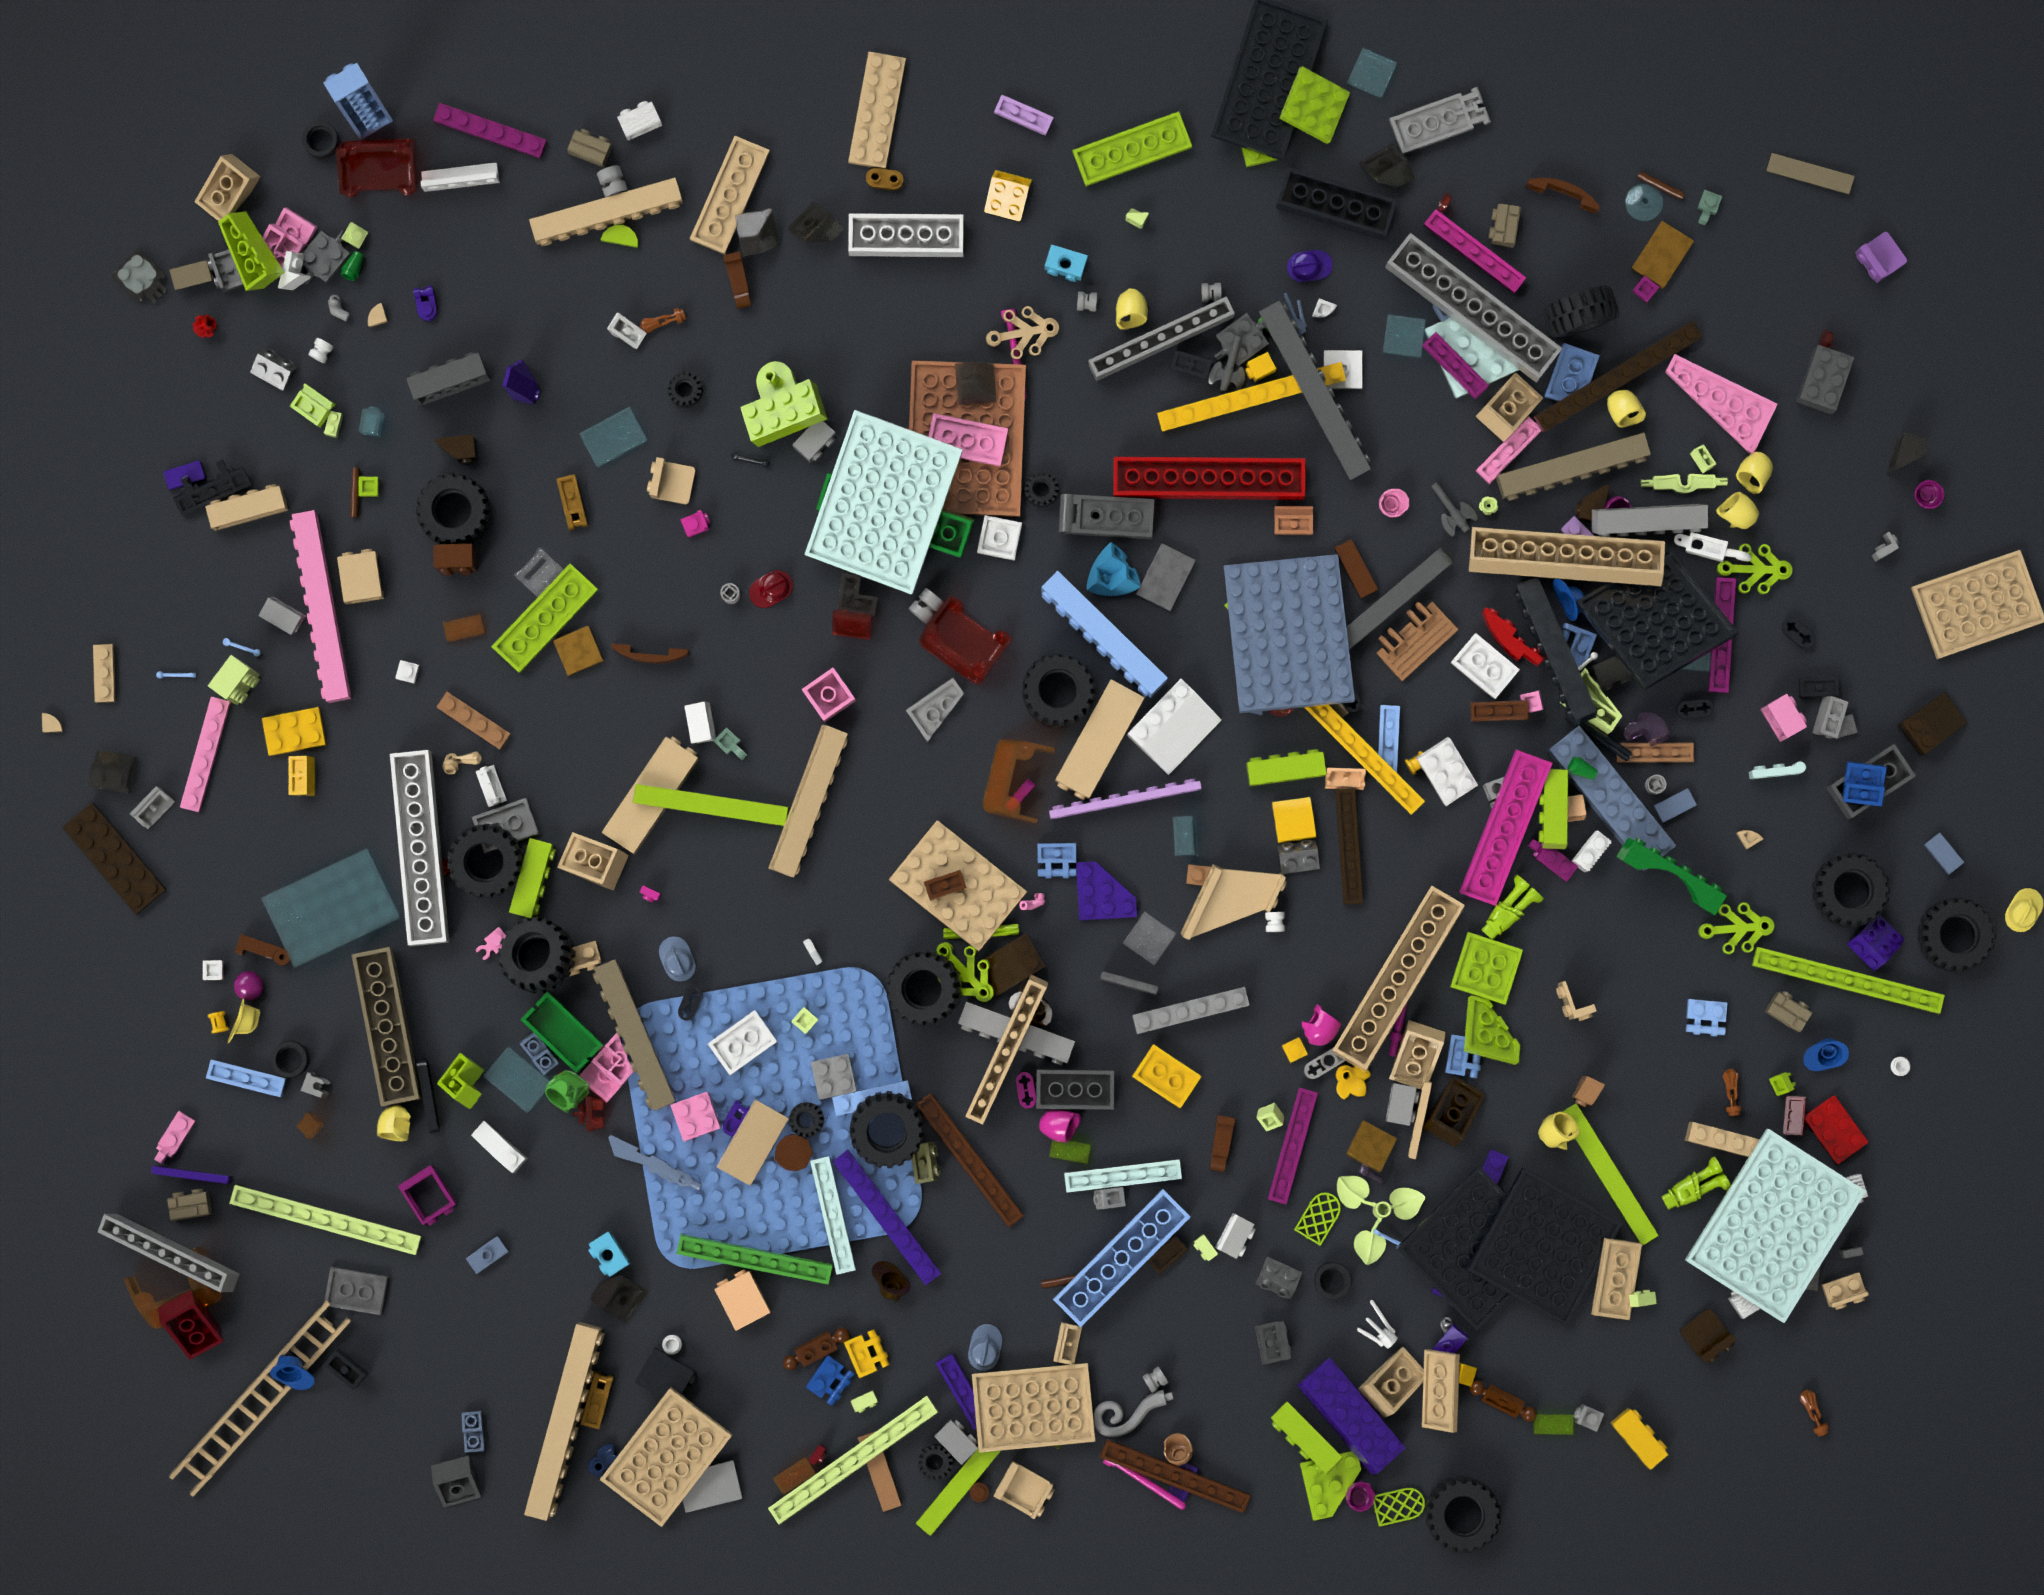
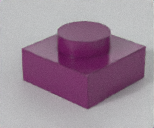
M1644 276L1632 292L1647 303L1659 289V286Z

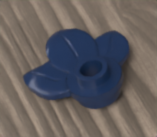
M606 1444L600 1447L596 1456L590 1459L588 1470L592 1475L601 1478L618 1455H614V1444ZM597 1463L601 1464V1468L599 1470L595 1469V1465Z

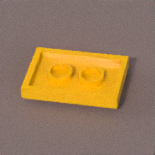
M319 707L262 718L269 756L326 745Z
M1153 1044L1132 1077L1181 1108L1202 1076Z

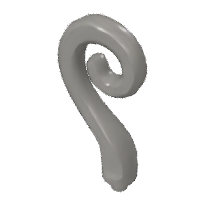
M1160 1390L1148 1395L1142 1400L1130 1419L1118 1427H1108L1105 1425L1102 1415L1108 1409L1114 1410L1115 1415L1110 1419V1423L1117 1424L1123 1418V1409L1116 1402H1102L1093 1412L1094 1427L1099 1433L1107 1437L1124 1436L1134 1430L1150 1410L1167 1405L1166 1401L1173 1400L1172 1392L1164 1393V1390Z

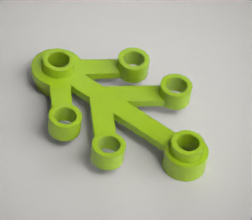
M1749 544L1741 545L1739 551H1742V547H1747L1748 554L1752 557L1750 562L1753 565H1732L1729 561H1723L1717 566V573L1722 577L1729 576L1731 573H1754L1745 582L1739 584L1738 590L1742 594L1748 593L1751 586L1764 574L1773 575L1766 582L1758 585L1757 590L1760 594L1768 593L1770 587L1778 579L1785 580L1792 574L1791 564L1787 561H1779L1770 552L1771 549L1766 544L1758 548V553L1760 556H1765L1773 566H1765L1751 551ZM1762 547L1767 548L1766 554L1761 552ZM1723 565H1727L1729 567V570L1724 571L1722 568ZM1780 567H1785L1786 573H1781ZM1743 584L1747 585V591L1741 589ZM1761 585H1765L1767 587V590L1765 592L1761 591Z
M1740 903L1737 907L1738 912L1745 914L1754 922L1746 924L1731 911L1729 905L1723 904L1718 910L1719 914L1727 917L1735 925L1713 927L1711 924L1706 923L1699 927L1698 933L1703 939H1709L1714 934L1735 933L1730 941L1722 946V951L1725 954H1732L1735 946L1746 932L1755 931L1750 939L1741 945L1742 951L1748 953L1754 949V944L1762 935L1766 936L1773 932L1774 922L1769 917H1759L1750 909L1747 903ZM1742 905L1747 907L1746 912L1741 911L1740 907ZM1722 907H1726L1728 909V912L1726 914L1722 913ZM1763 922L1768 924V928L1766 930H1764L1761 926ZM1706 927L1711 930L1709 935L1704 933ZM1746 943L1750 944V950L1744 948ZM1726 945L1731 946L1732 950L1730 952L1725 950Z
M943 942L938 945L937 954H942L948 961L954 964V967L961 973L959 980L969 982L974 987H961L960 992H962V995L976 996L982 1002L989 1001L994 995L993 987L988 984L989 961L983 959L978 962L977 967L981 971L979 981L975 977V955L977 950L970 945L964 950V954L967 957L966 968L953 954V947L950 943ZM942 947L946 948V954L941 952ZM968 948L973 950V955L968 954ZM982 962L986 963V969H983L981 967ZM982 989L986 990V996H983L981 994Z

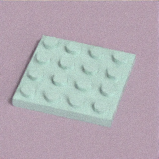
M1451 317L1424 330L1428 339L1437 332L1487 384L1519 371L1513 364ZM1441 366L1455 398L1457 399L1468 394Z

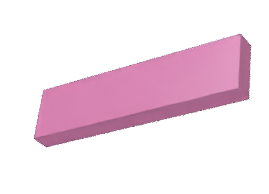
M1528 417L1488 457L1476 472L1490 484L1541 432L1538 424Z

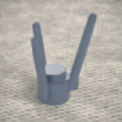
M1284 293L1291 316L1299 328L1296 332L1300 336L1307 332L1301 301L1297 300L1300 319H1297L1288 294Z

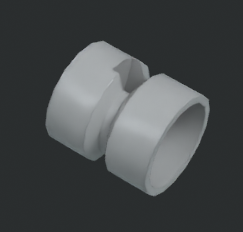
M610 166L597 173L600 184L604 185L602 190L605 198L628 191L626 182L621 180L623 174L620 166Z
M925 588L919 595V601L915 600L908 609L921 621L928 624L934 617L933 612H938L944 605V602Z

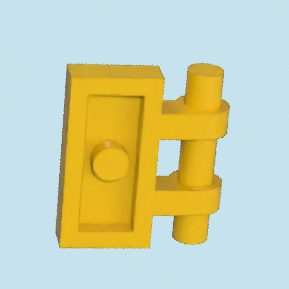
M875 1329L867 1332L870 1337L867 1341L864 1340L862 1335H859L844 1342L859 1378L877 1371L875 1363L880 1361L882 1368L890 1365L887 1360V1352H884L880 1343L881 1338L877 1336ZM873 1345L877 1356L871 1357L868 1350L869 1346Z

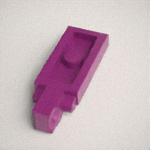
M1534 839L1527 845L1535 851L1533 856L1536 857L1537 861L1565 882L1569 880L1578 868L1575 863L1556 849L1542 848V843L1540 844Z

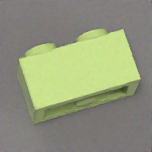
M331 411L327 419L325 435L338 438L343 419L342 413Z
M1704 444L1690 453L1702 473L1716 465Z
M1204 1234L1194 1241V1247L1197 1251L1200 1250L1202 1252L1201 1256L1204 1260L1210 1261L1218 1255Z
M1643 1290V1293L1636 1291L1634 1294L1629 1295L1630 1307L1657 1304L1655 1292H1650V1290Z
M873 1390L851 1400L855 1412L858 1411L859 1413L865 1411V1408L868 1406L870 1408L876 1406L878 1402Z

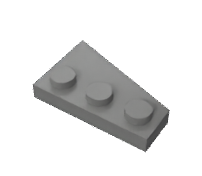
M951 678L906 709V712L927 742L964 694L954 678Z

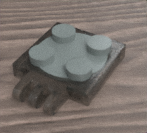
M139 249L111 275L139 303L147 296L156 304L157 300L152 296L156 294L161 299L163 296L158 290L161 289L164 293L168 292L160 283L166 275Z

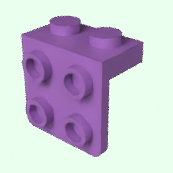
M1888 232L1882 233L1855 252L1859 262L1866 267L1869 276L1876 283L1907 262L1906 257Z

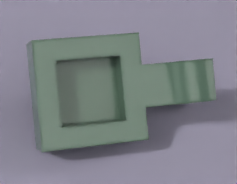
M1707 190L1703 191L1697 209L1702 211L1698 221L1699 224L1706 225L1710 214L1715 215L1722 199L1721 195Z
M727 727L714 740L727 755L732 751L741 760L747 756L737 746L741 741Z

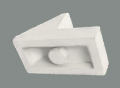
M286 251L282 268L285 273L280 276L278 288L294 290L311 278V276L300 273L305 254Z
M616 313L607 328L613 336L622 339L635 349L638 348L647 334L620 313Z

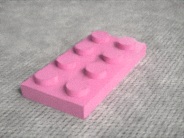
M933 414L929 437L963 449L960 459L1001 467L1008 428Z

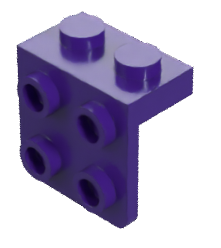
M1878 915L1875 920L1869 922L1859 934L1853 937L1847 945L1875 971L1891 958L1904 942V938L1881 915Z

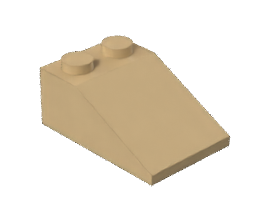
M233 154L220 156L197 196L195 203L219 221L227 214L236 212L251 194L261 176Z
M1515 372L1476 417L1504 442L1539 404L1543 397Z
M572 832L557 868L614 891L629 855L619 849Z
M1408 1020L1389 1079L1422 1090L1423 1082L1430 1081L1444 1044L1445 1032Z
M1401 1347L1358 1390L1380 1415L1385 1418L1394 1414L1422 1384L1424 1369L1404 1347Z

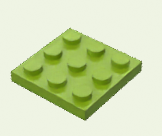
M1302 66L1298 70L1279 119L1328 144L1331 142L1350 92Z
M1467 932L1450 987L1506 1005L1523 950Z

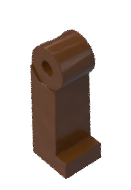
M740 252L723 255L737 309L751 306L750 293Z
M243 934L240 935L235 949V953L244 955L247 950L273 959L276 964L286 966L292 961V954L289 950Z
M1217 1115L1210 1170L1220 1172L1225 1170L1235 1118Z

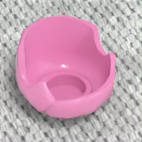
M1388 489L1379 499V508L1388 517H1399L1409 508V497L1401 489Z

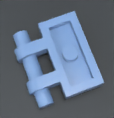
M1688 999L1686 1018L1694 1019L1693 1025L1686 1024V1032H1693L1695 1035L1705 1033L1716 1037L1717 1035H1725V1028L1718 1027V1021L1726 1022L1727 1003ZM1701 1020L1711 1021V1026H1702Z

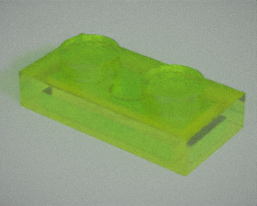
M1052 1140L1049 1157L1087 1164L1091 1145L1073 1141L1065 1143Z
M1537 1414L1534 1420L1533 1433L1573 1435V1415Z

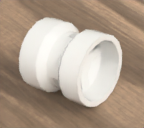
M316 338L314 349H311L308 355L325 364L328 359L326 355L332 351L334 346L322 339Z
M1284 912L1265 913V919L1268 921L1266 932H1285V925L1282 922Z

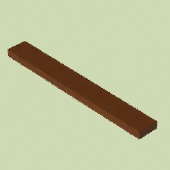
M929 1093L915 1105L1006 1225L1010 1227L1024 1216L934 1096Z
M1107 1438L1099 1456L1104 1460L1241 1513H1244L1251 1497L1249 1493Z

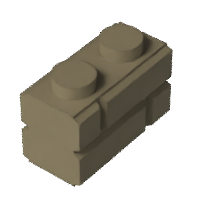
M581 129V131L575 130L567 149L568 153L604 168L612 150V145L609 143L610 140L603 136L593 137L591 136L592 133L585 129Z
M1498 204L1496 209L1493 208L1491 220H1494V227H1490L1488 238L1492 239V245L1511 248L1515 246L1521 207Z
M1785 991L1782 993L1776 992L1765 1013L1794 1031L1801 1032L1812 1014L1808 1010L1809 1006L1801 1001L1799 1003L1793 1001V996Z
M203 1189L191 1190L192 1194L184 1195V1192L173 1193V1197L167 1199L170 1220L177 1221L212 1215L210 1193L204 1192Z

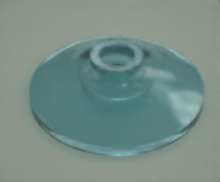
M1639 184L1631 188L1627 193L1625 207L1629 215L1634 219L1650 221L1660 214L1663 208V198L1660 191L1654 186ZM1647 198L1648 204H1644L1642 199Z

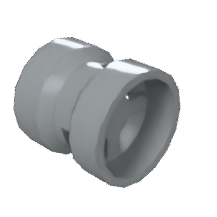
M1201 283L1202 302L1220 300L1221 283H1214L1213 285Z
M1078 291L1077 311L1089 309V311L1096 312L1097 293L1085 294V292Z
M727 583L721 588L720 594L726 603L735 604L739 601L741 593L735 584Z
M1656 774L1649 777L1645 781L1644 786L1647 793L1657 795L1665 790L1667 783L1663 776Z
M1159 1366L1153 1369L1152 1373L1142 1376L1152 1393L1160 1385L1164 1386L1169 1383Z

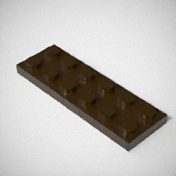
M91 802L62 827L135 915H138L166 891V888L94 803Z

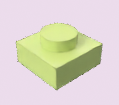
M350 222L341 239L359 249L368 232Z
M803 1007L791 1022L807 1034L818 1019Z

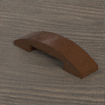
M1534 178L1529 179L1526 184V188L1542 194L1547 187L1581 200L1578 208L1597 214L1600 208L1599 204L1587 192L1562 180Z
M611 644V648L620 655L641 663L665 664L689 656V650L669 648L667 656L632 653L631 645Z

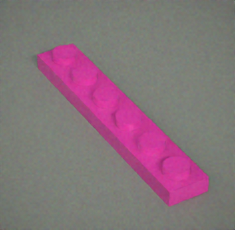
M1435 209L1423 226L1513 294L1525 281L1526 277L1438 210Z

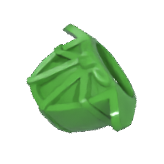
M566 1070L555 1075L545 1089V1094L549 1101L566 1113H569L571 1108H575L590 1093L589 1084L581 1076Z

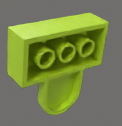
M777 361L767 363L758 372L756 384L761 399L740 407L750 440L758 447L827 420L817 385L810 379L797 384L792 370L784 363Z

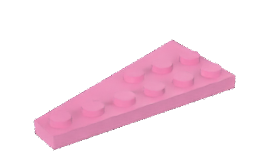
M1674 354L1665 373L1749 454L1754 453L1776 409L1777 403Z

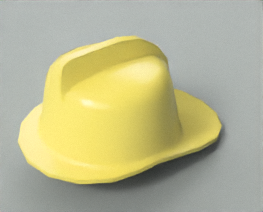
M2024 888L2018 891L2005 913V921L2008 927L2016 932L2029 930L2042 912L2043 899L2041 895L2031 888Z
M242 999L239 1014L230 1033L228 1043H230L234 1034L251 1033L258 1025L260 1010L244 1004V999Z

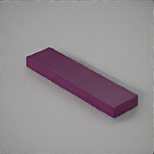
M1437 332L1422 344V347L1475 400L1489 387Z

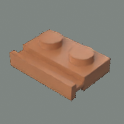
M1275 506L1274 535H1313V506Z

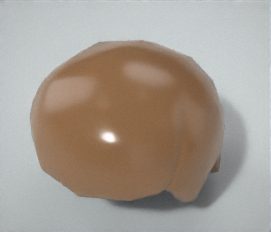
M1176 1433L1171 1434L1165 1439L1163 1453L1170 1464L1178 1466L1186 1464L1193 1454V1447L1185 1435Z

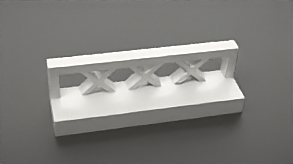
M497 163L421 172V187L424 192L500 183Z

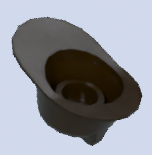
M1023 991L1016 992L1010 997L1009 1008L1012 1013ZM1042 997L1030 1022V1025L1035 1027L1047 1026L1052 1019L1051 1007L1044 997Z
M879 1261L873 1265L871 1269L872 1275L879 1284V1292L884 1298L898 1302L903 1295L910 1291V1282L894 1264L887 1261Z

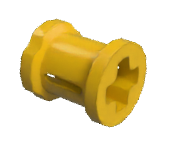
M1419 751L1418 755L1410 760H1404L1412 775L1422 768L1416 757L1423 753L1422 751Z
M225 1011L208 1015L213 1028L212 1034L229 1030L224 1019Z

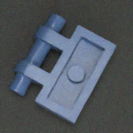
M1076 843L1038 844V863H1045V869H1038V877L1051 878V876H1063V878H1069V876H1076V869H1069L1068 863H1076ZM1051 863H1063V869H1051Z
M1451 1035L1445 1073L1465 1076V1070L1471 1069L1470 1077L1477 1078L1478 1071L1481 1070V1056L1473 1054L1472 1063H1467L1468 1052H1464L1465 1037Z

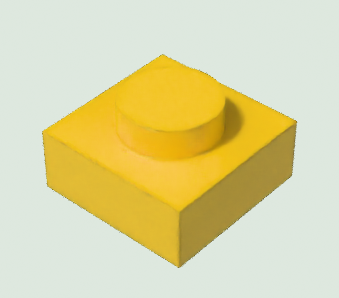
M1299 1037L1282 1045L1290 1063L1308 1055Z

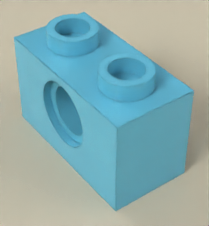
M1051 244L1045 263V270L1053 276H1058V274L1066 276L1065 279L1069 281H1081L1088 255ZM1065 260L1069 261L1071 264V266L1066 269L1062 268L1060 265V263Z
M610 1231L589 1244L591 1248L588 1250L594 1259L598 1258L601 1263L599 1268L604 1275L608 1274L611 1277L631 1264ZM606 1249L611 1250L613 1253V1258L609 1261L603 1257V1252Z

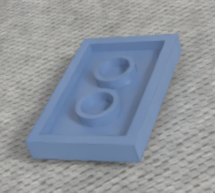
M1563 343V349L1559 353L1544 397L1559 402L1589 384L1600 355Z

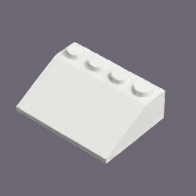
M1180 679L1133 727L1127 736L1169 775L1217 726L1221 719L1190 686Z

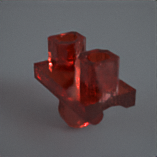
M593 1096L586 1097V1112H584V1105H578V1112H573V1116H579V1124H584V1116H586V1132L604 1128V1118H594V1110H604L603 1099L594 1098Z

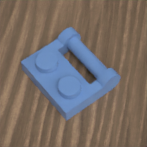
M1564 623L1562 633L1566 642L1570 632L1576 634L1570 651L1577 667H1579L1588 659L1597 634Z

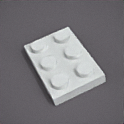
M1476 633L1451 661L1452 665L1493 699L1497 698L1520 670Z
M1449 737L1416 757L1445 806L1478 786Z
M754 1010L709 1042L708 1045L729 1075H732L778 1041L756 1010Z

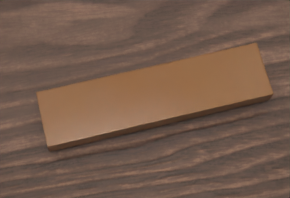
M1620 743L1632 752V756L1628 761H1625L1616 755V763L1694 762V743Z
M876 1431L858 1437L859 1443H861L866 1438L874 1434ZM882 1452L866 1464L884 1512L899 1507L902 1504L884 1452Z

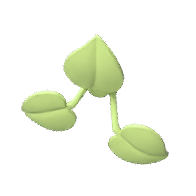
M1340 1176L1337 1181L1339 1199L1346 1207L1356 1209L1360 1206L1361 1202L1373 1206V1214L1377 1217V1221L1371 1232L1361 1231L1354 1239V1249L1364 1264H1372L1381 1257L1386 1248L1385 1238L1373 1233L1374 1229L1376 1230L1382 1221V1218L1387 1217L1393 1208L1394 1214L1398 1218L1403 1220L1413 1218L1418 1213L1425 1200V1196L1414 1189L1398 1188L1389 1196L1392 1205L1384 1201L1376 1204L1375 1202L1364 1200L1369 1195V1186L1363 1178L1358 1176Z

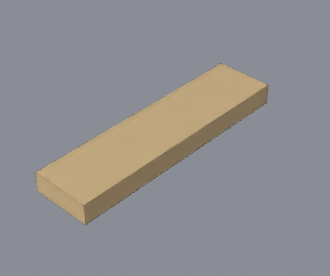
M1429 1081L1423 1082L1408 1157L1416 1159L1432 1085V1082Z

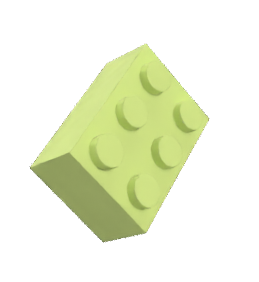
M230 655L208 687L226 700L238 705L246 700L249 689L254 688L258 684L260 674L241 660Z

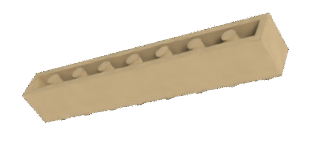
M672 178L532 218L529 221L537 245L546 246L551 244L553 240H567L574 234L578 236L588 233V230H602L607 227L606 225L613 223L614 225H620L627 219L637 220L642 218L644 214H658L665 208L676 209L680 207L679 204H683L677 180Z
M827 725L821 726L768 869L789 877H794L795 874H798L801 867L799 862L807 851L806 844L808 838L810 839L814 833V822L819 819L821 810H819L821 803H824L827 798V787L833 782V771L840 763L841 756L839 755L847 744V733Z
M1030 975L965 1117L983 1125L1042 999L1048 982Z

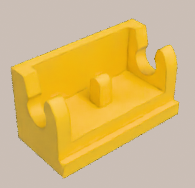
M289 756V795L315 796L314 757Z

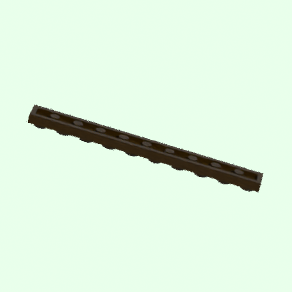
M1694 320L1537 414L1534 416L1535 421L1541 431L1545 433L1699 340L1703 335Z

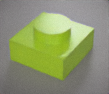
M359 477V496L379 497V477Z

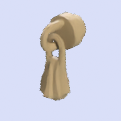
M477 751L463 756H456V754L450 753L445 757L443 770L446 774H455L458 770V763L475 765L481 762L482 757Z

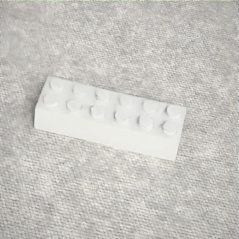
M849 214V256L963 257V215Z

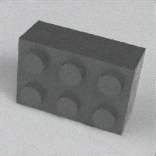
M1817 345L1813 350L1796 402L1832 415L1837 410L1854 357Z

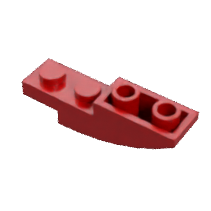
M1491 607L1489 609L1485 608L1482 611L1488 630L1509 656L1516 661L1523 656L1535 666L1542 662L1544 659L1541 657L1542 653H1539L1534 647L1530 649L1525 645L1526 642L1518 636L1515 638L1513 636L1517 630L1514 628V623L1508 619L1503 620L1500 618L1499 613Z

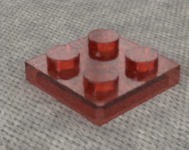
M834 610L832 635L870 640L872 615L862 612L851 613L846 610Z

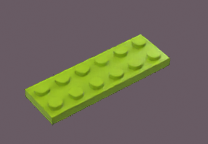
M1178 111L1074 149L1072 152L1085 187L1191 149L1192 144Z
M569 564L491 647L514 669L521 673L593 597L598 589L573 565Z

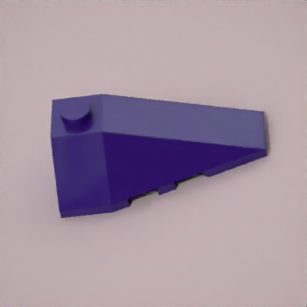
M519 359L514 365L511 364L507 367L503 387L513 400L534 405L535 400H539L541 389H539V385L525 362Z

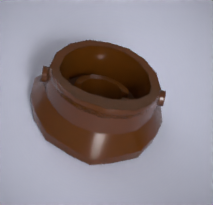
M795 1134L785 1136L776 1146L775 1161L780 1167L788 1171H800L806 1168L813 1154L809 1141Z

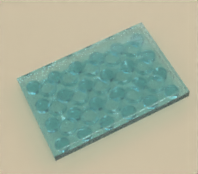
M368 849L362 850L261 898L294 968L400 918Z

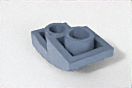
M534 1032L519 1042L543 1075L559 1064L545 1043Z
M482 1412L462 1413L465 1454L485 1452Z

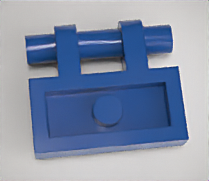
M828 1355L806 1388L820 1398L827 1392L830 1397L826 1402L833 1406L836 1400L839 1401L842 1397L841 1393L845 1387L851 1384V1379L855 1374L850 1370L845 1375L841 1374L840 1371L844 1365ZM837 1378L840 1380V1383L834 1390L830 1385Z

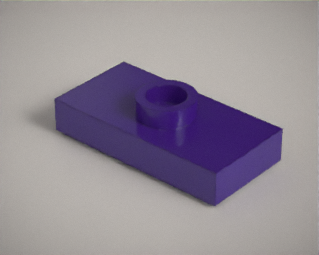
M1453 1324L1431 1350L1456 1353L1468 1339V1335Z

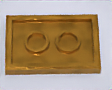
M1661 221L1631 270L1643 277L1646 276L1657 286L1664 289L1694 240Z

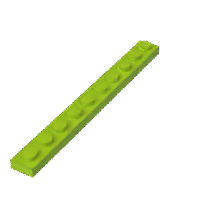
M1756 947L1752 962L1754 967L1937 1014L1941 1013L1945 996Z

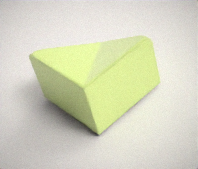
M1132 208L1127 213L1125 220L1141 229L1147 221L1149 213H1141Z
M1273 1103L1260 1108L1257 1113V1119L1264 1129L1269 1131L1283 1125L1284 1115L1278 1106Z

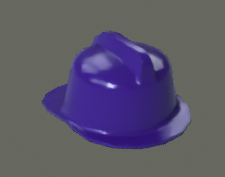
M1322 250L1296 253L1287 263L1289 276L1298 282L1326 278L1332 270L1331 257Z

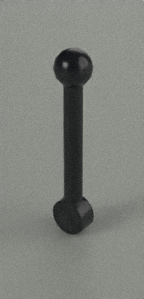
M736 452L731 454L733 460H745L762 464L764 467H768L770 464L768 460L761 461L740 456Z

